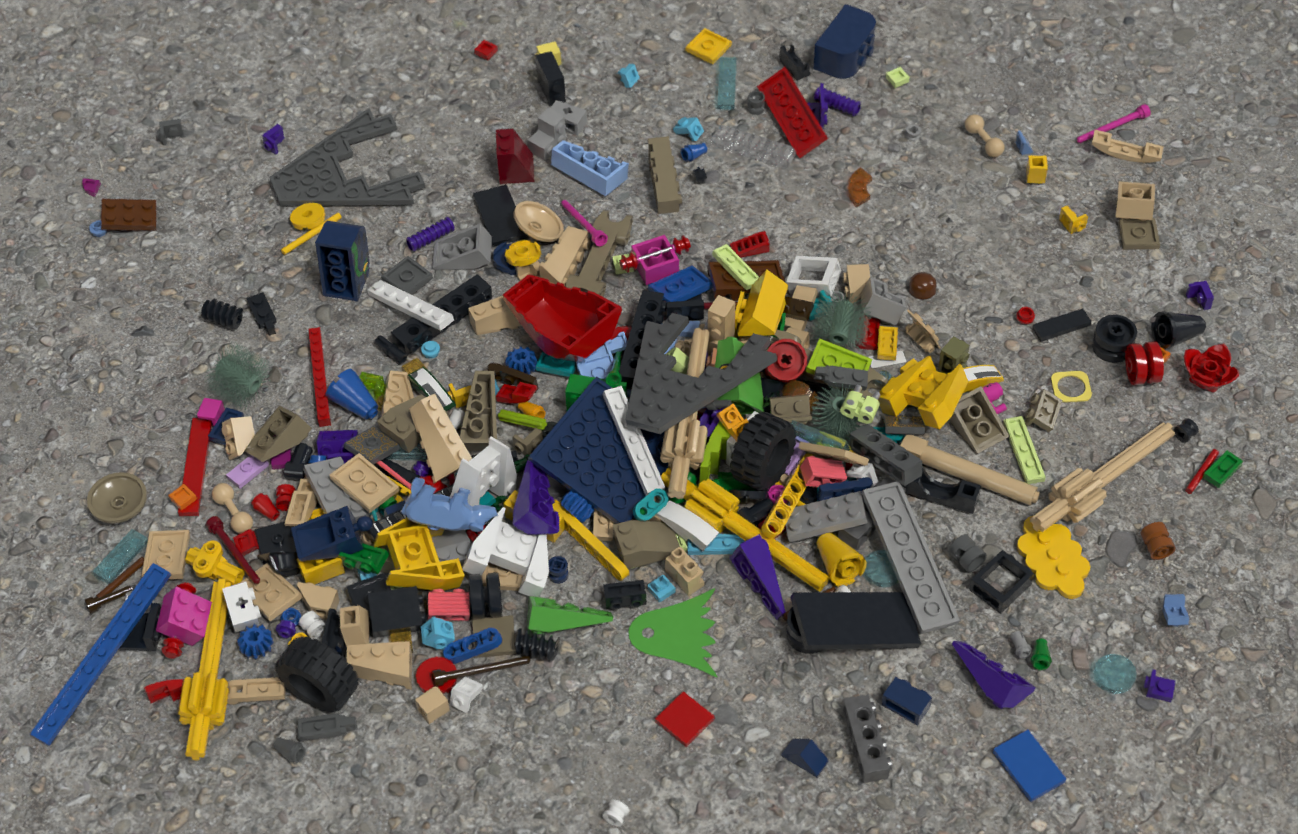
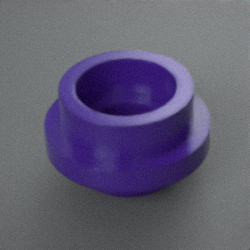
M417 461L413 465L417 475L426 477L427 474L432 473L431 467H428L427 462Z
M287 620L280 621L275 629L282 638H290L296 634L295 624Z

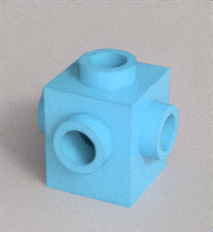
M432 617L421 626L422 642L424 645L443 650L455 640L452 622Z

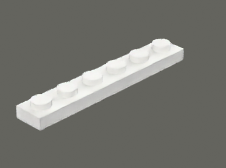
M379 280L367 290L369 296L440 331L454 321L452 314L382 280Z
M622 386L605 390L602 395L645 495L657 488L665 490V485L640 428L629 426L626 423L629 402Z

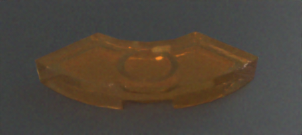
M861 167L852 174L848 186L850 200L856 207L870 200L871 196L867 191V186L872 182V176Z

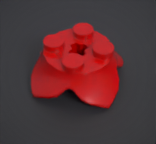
M1225 344L1213 345L1204 353L1197 349L1185 350L1184 363L1190 375L1189 381L1198 387L1210 392H1216L1218 388L1230 384L1239 377V371L1235 367L1230 366L1231 353Z

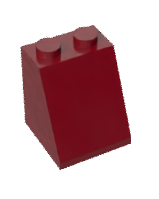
M513 128L496 129V152L500 184L535 182L533 153Z

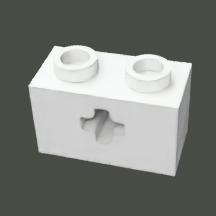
M247 582L223 588L235 633L245 630L246 626L252 628L254 623L258 626L257 618H260L261 614L258 605L254 606L252 600L256 599L253 588H248Z

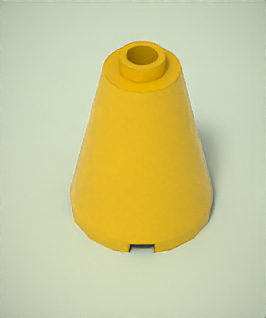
M825 533L819 536L816 543L830 580L836 586L850 585L855 582L854 578L858 574L860 577L866 569V560L863 555L832 533Z

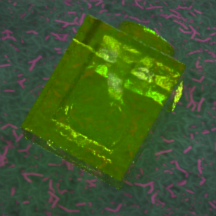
M361 372L359 378L368 391H373L375 401H380L381 396L385 394L386 387L383 376Z

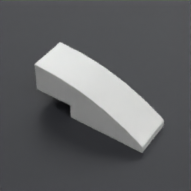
M669 501L657 513V516L685 541L689 539L702 551L719 534L716 529L699 516L672 501Z

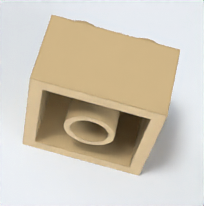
M1119 181L1116 217L1125 220L1129 218L1141 221L1152 220L1155 184Z

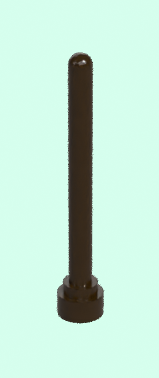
M129 585L100 598H93L91 596L84 599L89 613L98 612L101 605L125 596L127 592L132 591L134 588Z
M523 656L449 672L441 671V669L432 670V681L434 687L443 686L444 683H447V680L529 664L530 657Z

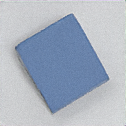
M1018 131L1015 144L1020 154L1033 153L1026 137L1021 131Z

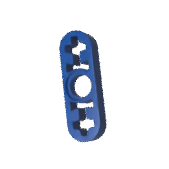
M488 628L448 644L444 648L443 654L446 659L456 664L497 648L502 643V636L496 628ZM472 642H477L476 648L468 649Z

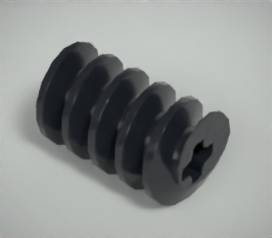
M212 299L211 302L210 300L204 302L201 316L204 320L221 324L230 329H237L243 318V309H237L235 305L230 306L229 303L224 304L223 301L218 302L217 299Z
M519 628L514 645L516 654L521 655L524 652L525 656L532 654L533 658L540 656L542 660L548 657V661L552 662L559 650L560 637H558L556 642L553 640V635H550L549 639L546 640L545 633L538 638L537 632H534L531 637L529 630H526L525 634L522 635V630Z

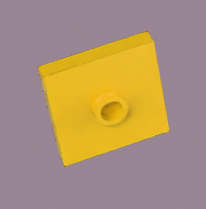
M704 28L685 47V51L714 64L732 46V41Z

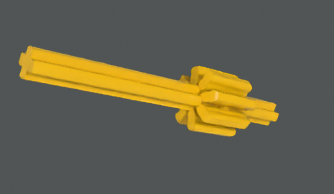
M670 467L661 475L664 485L668 488L672 470ZM687 479L684 499L687 500L685 504L687 510L699 516L716 529L719 534L724 531L725 527L745 541L760 534L762 539H765L768 543L772 560L819 592L829 582L827 574L777 540L765 537L761 529L737 514L740 503L737 497L710 479L703 480L699 483V486H696Z
M218 579V582H213L210 600L212 604L204 636L199 672L193 673V678L186 677L182 686L178 714L180 715L179 721L183 725L190 724L185 755L186 757H192V760H200V757H205L209 731L214 730V725L222 726L225 720L229 693L227 688L228 682L224 678L217 679L228 611L222 589L232 586L231 582H226L225 579Z

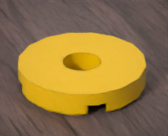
M306 203L292 211L290 221L296 229H313L324 221L326 213L322 205Z
M530 240L512 243L509 249L505 251L506 261L513 266L530 265L535 263L541 256L540 245L537 242L530 243Z

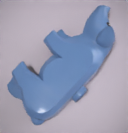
M417 477L411 483V493L401 511L411 521L427 525L432 530H439L441 528L451 531L471 529L474 532L483 531V526L491 518L498 516L495 507L469 505L468 495L470 490L459 488L458 492L454 493L450 498L442 494H433L436 488L424 485L425 480Z

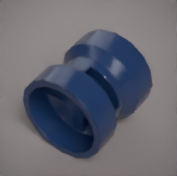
M561 556L552 557L548 561L549 579L555 584L564 583L569 576L567 560Z

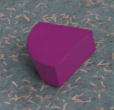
M87 178L82 180L84 191L88 195L95 197L101 186L100 180Z

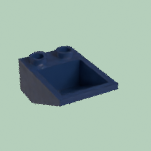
M344 506L292 527L291 530L299 561L337 558L340 552L353 554L363 550L359 530L363 532L369 531L373 526V521L369 516H361L356 522L348 506Z

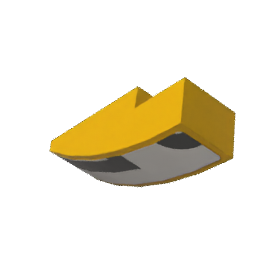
M976 365L963 368L968 379L963 393L971 392L989 383L1004 381V378L994 365Z

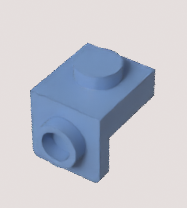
M1164 595L1162 612L1167 624L1172 626L1189 625V616L1185 609V595Z

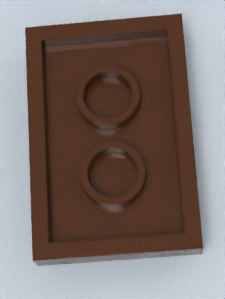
M102 199L101 230L156 231V200Z

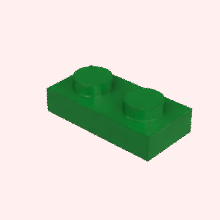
M1227 450L1204 473L1203 478L1217 488H1220L1242 466L1243 460Z

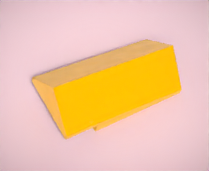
M768 270L751 287L738 330V336H752L753 333L763 336L775 335L786 305L785 295L788 290V284Z

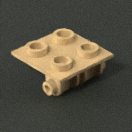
M908 309L907 312L914 323L912 325L908 324L905 327L906 333L925 352L932 353L935 346L940 349L941 347L937 342L939 338L934 334L935 331L930 325H925L922 322L923 319L916 312L913 314Z

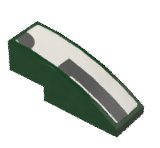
M424 366L408 375L412 388L420 395L428 397L435 393L445 411L456 406L448 392Z

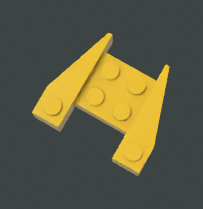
M927 356L888 382L879 391L880 397L878 401L883 413L897 417L907 405L918 407L926 426L941 429L952 417L967 386L968 379L961 364H958L950 374L938 372L931 356Z
M405 518L378 532L373 545L374 547L388 545L395 570L390 571L386 585L399 587L417 586L418 589L448 590L460 587L465 575L459 558L439 562L431 538L442 535L444 529L432 530L427 525L415 523Z

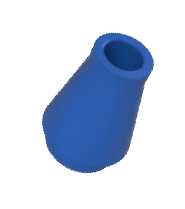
M705 143L685 145L681 149V157L686 162H692L702 154L707 153Z

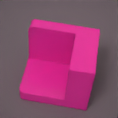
M204 398L197 413L198 418L212 420L213 426H215L225 410L222 400Z

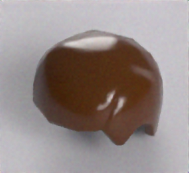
M919 272L912 275L909 280V290L913 297L924 300L936 294V279L930 273Z

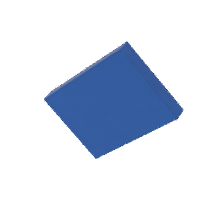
M693 265L648 285V291L664 293V300L667 302L686 301L713 288L711 280Z
M1029 730L993 749V754L1030 802L1064 784L1067 780Z

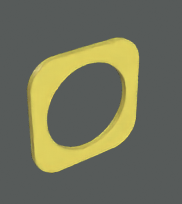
M1082 371L1056 372L1051 377L1054 395L1063 400L1062 402L1088 401L1092 396L1088 376ZM1067 376L1076 377L1084 383L1085 391L1080 396L1068 397L1059 391V380Z

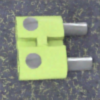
M856 385L853 391L848 392L840 412L848 418L853 419L855 416L858 417L859 422L870 424L880 406L878 401L880 393L875 391L872 397L867 396L863 398L862 393H860L862 387Z

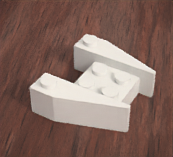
M491 436L488 447L469 462L462 459L450 498L454 493L458 492L459 488L470 490L468 504L475 506L479 505L480 497L487 490L492 491L498 496L512 494L517 487V473L510 448Z
M503 507L498 512V516L492 519L473 542L467 552L462 569L471 574L482 575L488 562L523 575L518 592L527 596L539 597L545 587L549 573L546 534L528 535L515 526L502 522L506 509Z

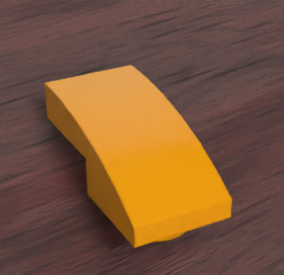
M734 403L716 414L725 429L737 442L739 433L742 432L744 425L749 422L748 419H743Z

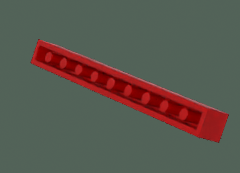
M320 327L310 328L309 339L319 427L331 426L329 399L326 396L327 380Z

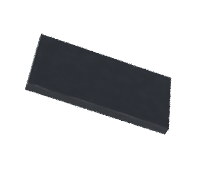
M793 592L790 597L805 650L919 648L921 645L911 610L903 592Z

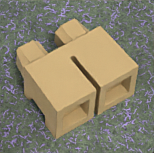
M681 547L673 550L671 555L665 558L666 573L688 596L704 586V580L701 578L704 571Z

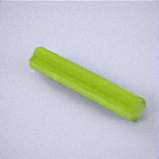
M504 409L498 413L499 420L541 430H544L547 426L546 419Z

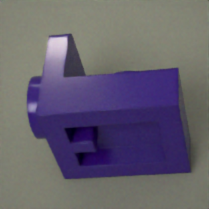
M277 124L262 134L264 148L276 155L278 153L277 144L285 139L282 126Z
M1207 281L1194 282L1188 285L1187 298L1197 297L1198 303L1202 305L1204 310L1211 309L1214 296Z
M1152 669L1150 676L1146 675L1144 688H1147L1146 697L1172 702L1175 680L1156 676V670Z

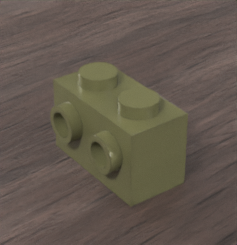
M953 336L941 349L938 372L950 373L958 364H961L963 368L968 367L966 364L970 356L968 353L970 345Z

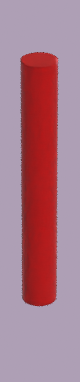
M1212 449L1186 487L1185 491L1188 494H1192L1202 480L1204 473L1218 456V450Z

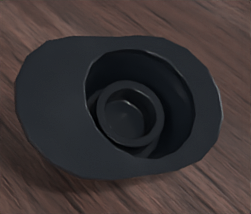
M271 551L257 556L259 560L270 561L275 572L281 576L297 575L300 572L297 562V551Z

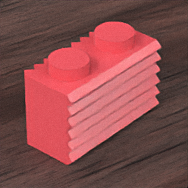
M810 456L806 457L800 466L806 486L819 487V485L825 483L832 484L847 480L842 461L832 458L822 459Z
M434 589L432 592H428V620L436 617L446 621H469V592H465L464 589H454L453 592Z

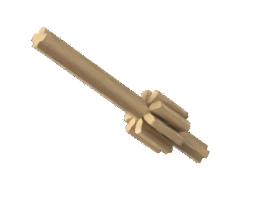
M694 329L686 375L699 378L704 371L710 334L707 329ZM698 411L664 432L660 458L663 463L669 462L668 467L672 469L668 496L671 498H684L689 467L698 469L704 460L708 430L706 426H700V421L697 420Z
M1161 423L1094 473L1089 469L1083 471L1081 468H1077L1051 487L1052 492L1049 493V500L1053 502L1031 517L1030 521L1034 524L1033 528L1037 532L1039 530L1043 532L1061 518L1067 522L1071 519L1074 523L1081 521L1104 503L1103 499L1107 495L1106 490L1102 488L1175 435V432L1172 430L1173 426L1170 423Z

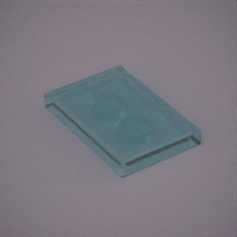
M792 420L791 424L795 428L796 435L813 444L851 452V448L846 440Z

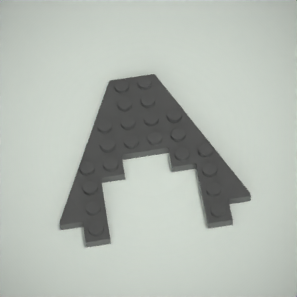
M370 108L269 177L280 206H300L306 203H318L322 206L413 205L414 199L411 192L425 188V182L419 171L370 187L364 175L349 180L346 179L338 161L353 157L350 144L397 130V125L391 114L374 118Z
M672 313L663 325L647 321L626 414L627 425L658 434L668 430L778 360L777 354L766 351L771 344L770 337L753 333L725 370L707 366L700 377L697 378L671 371L677 363L676 358L664 354L689 324L688 317Z

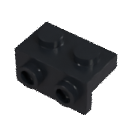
M644 580L603 584L606 609L647 605Z

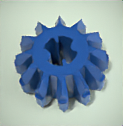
M522 346L519 349L513 347L512 352L507 354L505 364L510 368L530 375V372H535L537 358L534 351H530L529 347L525 349Z
M571 491L566 493L561 501V505L580 522H585L589 519L594 511V507L588 504L587 500Z
M254 623L253 628L246 626V632L240 631V638H238L237 643L240 652L245 654L248 659L253 656L257 660L258 655L265 657V652H271L273 638L271 637L270 630L265 629L263 624L257 627Z

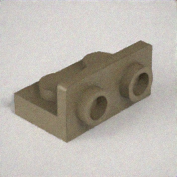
M1045 389L1041 390L1038 394L1035 393L1030 399L1031 405L1025 414V425L1028 427L1035 423L1047 432H1050L1054 428L1063 400Z
M808 394L769 398L770 413L788 422H796V424H807V421L812 420Z

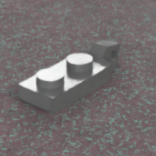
M816 366L814 379L824 380L825 383L829 384L828 386L836 387L837 385V387L841 388L843 386V388L854 389L856 385H860L862 387L861 390L865 391L868 385V371L837 366Z
M340 713L297 719L299 741L341 736L349 731L358 730L355 716L346 717L345 715H340Z

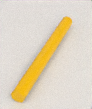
M337 212L319 226L281 249L282 254H288L320 233L326 221L337 222L342 218L341 214Z

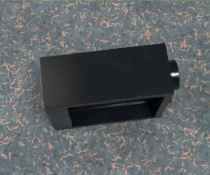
M1002 550L971 579L969 590L1001 614L1032 585L1034 573L1029 567L1018 562L1013 555ZM1000 564L1021 579L1005 595L984 580Z

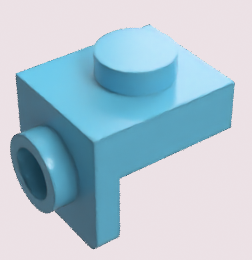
M683 117L678 120L677 125L673 128L675 134H689L692 141H696L704 132L697 117Z

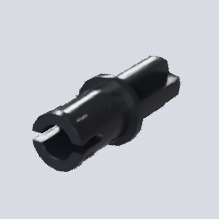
M381 335L377 336L374 342L385 351L387 356H391L399 364H403L407 360L408 355L401 351L397 344L391 343Z

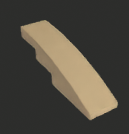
M306 475L304 479H300L298 490L293 492L285 526H297L307 522L317 505L318 499Z

